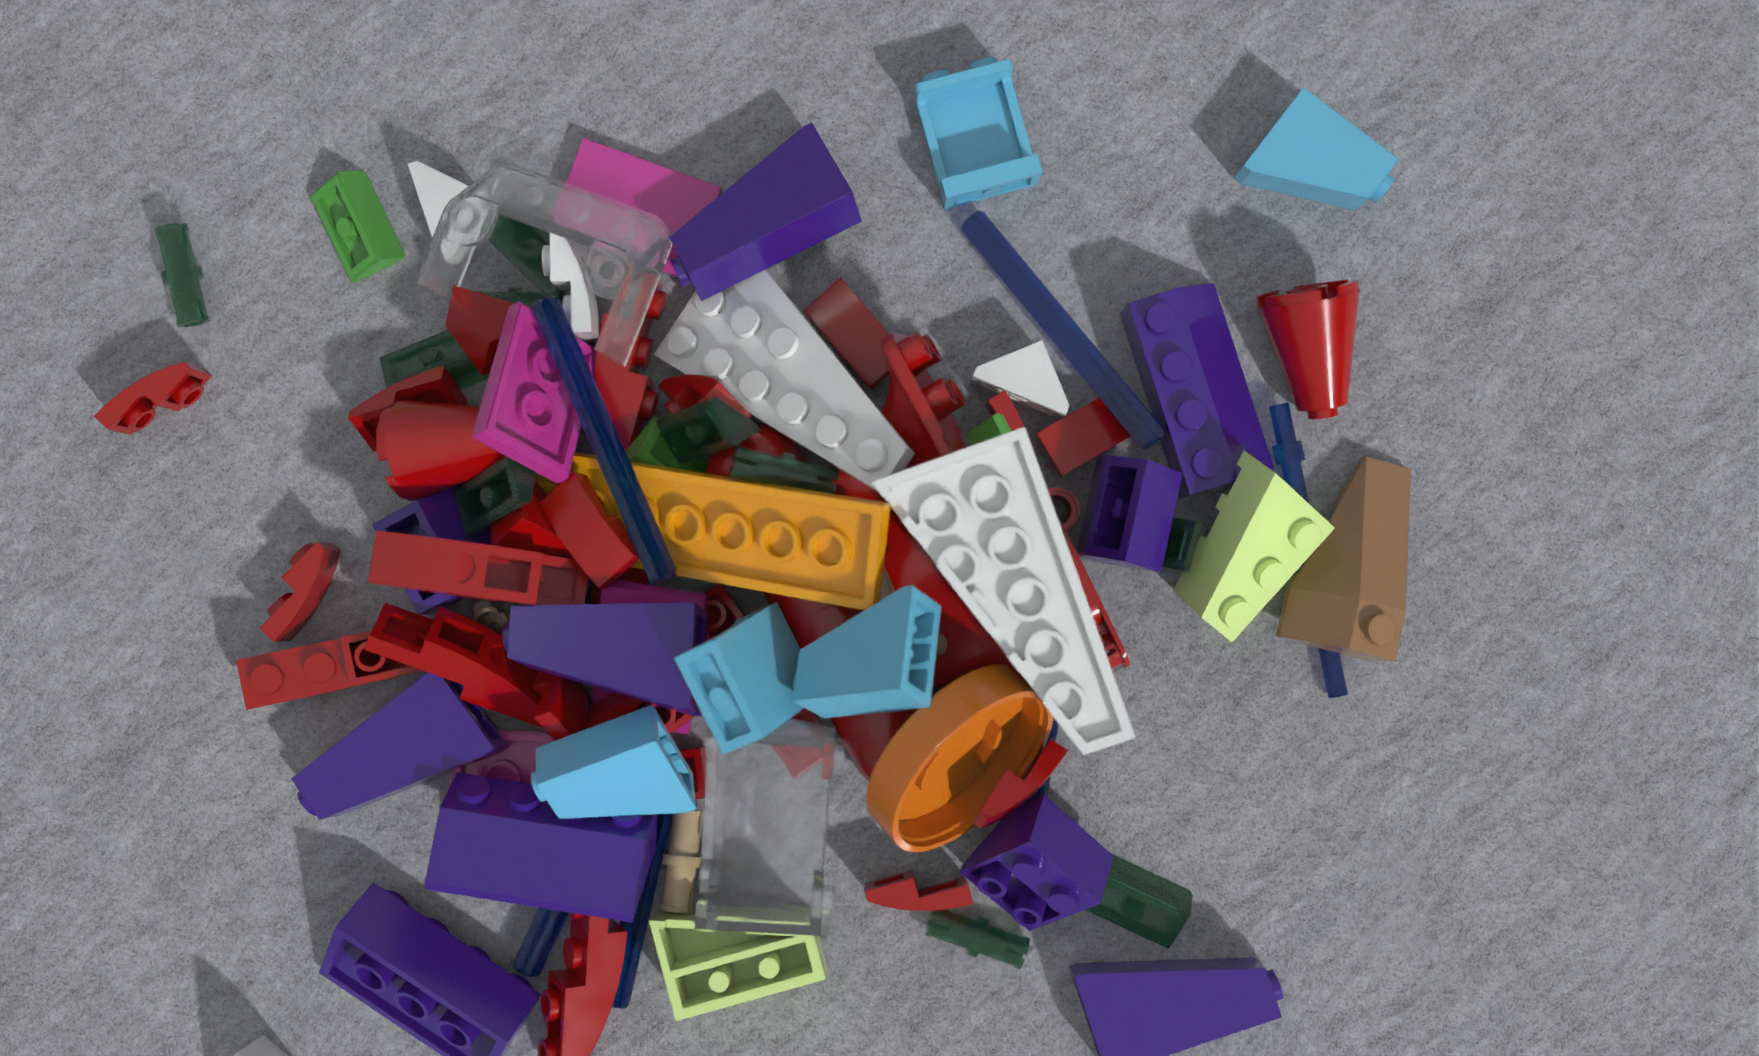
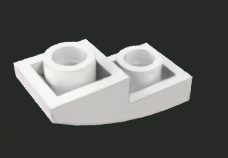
M550 230V245H544L542 248V267L544 275L550 276V282L560 290H571V295H565L563 298L564 323L566 326H571V332L580 339H598L600 332L599 313L587 269L571 241L560 230Z

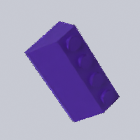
M1215 284L1174 288L1129 302L1120 312V317L1168 466L1173 470L1183 473L1178 493L1179 499L1235 482L1241 470L1237 462L1243 451H1246L1265 466L1274 470V465Z
M457 772L439 808L425 878V890L633 922L656 849L657 814L559 819L547 800L541 802L537 798L530 783Z
M374 882L335 926L319 970L321 975L442 1056H503L541 997V994L535 991L524 977L514 973L510 974L492 962L485 951L476 946H468L450 934L442 922L434 918H426L408 906L406 900L400 894L392 890H385Z

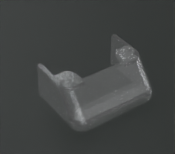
M502 163L494 166L446 204L415 281L416 284L450 302L454 285L461 286L476 246L482 244L491 236L499 215L590 247L583 267L584 280L595 294L613 301L594 350L614 363L626 367L672 248V242L669 238L672 234L667 225L658 216L512 163Z

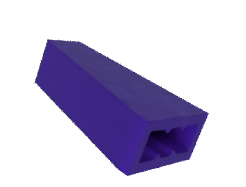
M811 122L799 129L669 237L678 254L670 262L682 286L685 287L692 283L701 301L862 222L854 194L813 123Z
M695 602L511 606L510 621H507L503 628V645L507 652V658L525 667L687 715L703 716L674 657L707 641L708 613Z
M427 672L296 774L291 780L299 790L297 793L298 800L304 809L310 814L317 816L319 820L344 815L459 768L499 754L507 749L509 744L499 734L498 729L481 706L459 699L464 685Z
M1254 957L1088 962L1069 966L1098 1056H1168L1282 1018L1277 1004L1278 1000L1284 998L1279 980L1273 969L1266 971V968Z

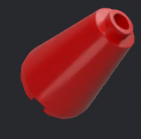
M1337 280L1293 287L1294 289L1286 291L1287 294L1279 295V290L1257 295L1258 310L1296 410L1307 411L1308 419H1323L1337 416L1338 407L1348 403L1360 294L1359 280L1350 282L1348 280Z
M402 400L394 402L393 404L395 405L393 407L385 408L380 414L376 429L379 461L388 460L393 476H387L385 479L389 487L400 498L416 501L445 491L515 461L472 438L480 406Z

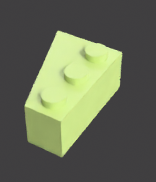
M1243 451L1237 462L1241 470L1229 494L1222 493L1215 506L1220 512L1208 536H1200L1173 590L1202 619L1230 642H1233L1335 528L1280 476L1246 451Z
M657 909L649 919L675 1021L826 980L828 965L814 917L702 911L675 913Z

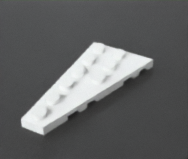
M767 269L703 301L700 300L695 291L654 353L661 361L684 375H704L719 381L751 416L879 493L871 482L905 470L915 454L883 413L862 390L854 377L838 360L797 306L784 293Z
M1025 427L871 482L882 497L890 503V506L900 517L902 523L913 537L918 540L935 562L937 568L987 632L995 639L1007 655V658L1018 672L1023 675L1040 697L1042 703L1083 755L1136 738Z

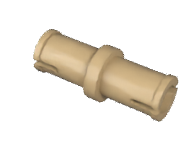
M693 810L688 813H673L668 853H663L662 864L667 865L663 899L660 905V910L675 913H692L693 911L692 901L696 868L702 867L703 859L702 856H698L702 818L705 811Z

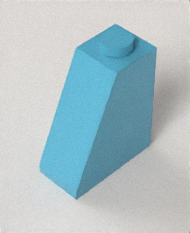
M1303 87L1233 179L1242 185L1357 210L1369 199L1377 203L1395 180L1389 173L1399 161V158Z
M913 585L905 586L799 650L797 671L793 681L792 701L822 718L930 707L941 605Z
M653 705L536 748V771L531 773L532 786L537 798L541 802L547 800L559 819L688 813L697 809L693 773Z

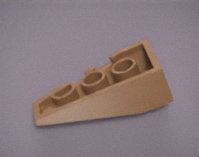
M1368 456L1361 457L1333 506L1335 511L1329 523L1335 527L1334 530L1308 557L1300 572L1294 573L1286 587L1276 637L1365 661H1396L1406 613L1411 469Z

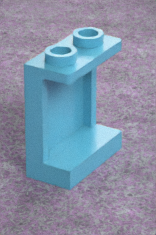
M995 57L980 59L969 65V70L950 74L948 70L935 71L925 75L920 83L915 84L914 102L944 210L1039 184L1043 172L1038 154H1032L1012 82L1013 67L1010 59L999 62Z
M777 602L740 618L732 627L712 639L674 657L723 755L765 738L804 708L792 701L793 681L797 671L799 650L801 649Z

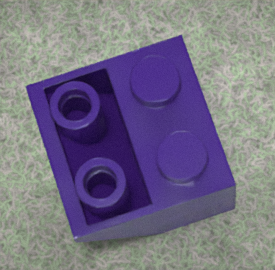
M1105 455L1098 460L1095 465L1077 546L1080 559L1161 573L1183 473L1148 459Z
M474 480L416 500L373 523L372 526L375 532L402 533L491 545V506L480 485ZM405 589L418 615H435L439 606L446 609L466 598Z
M1042 795L1021 805L1014 812L1002 818L962 864L960 873L971 881L980 892L991 898L1010 914L1018 924L1031 931L1101 904L1114 856L1048 797Z

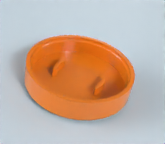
M1008 664L990 665L960 677L931 697L930 707L919 708L898 730L881 754L871 774L866 792V806L870 816L898 847L908 852L932 850L957 839L976 826L973 824V821L1007 769L1021 779L1027 776L1049 738L1053 725V715L1014 666Z

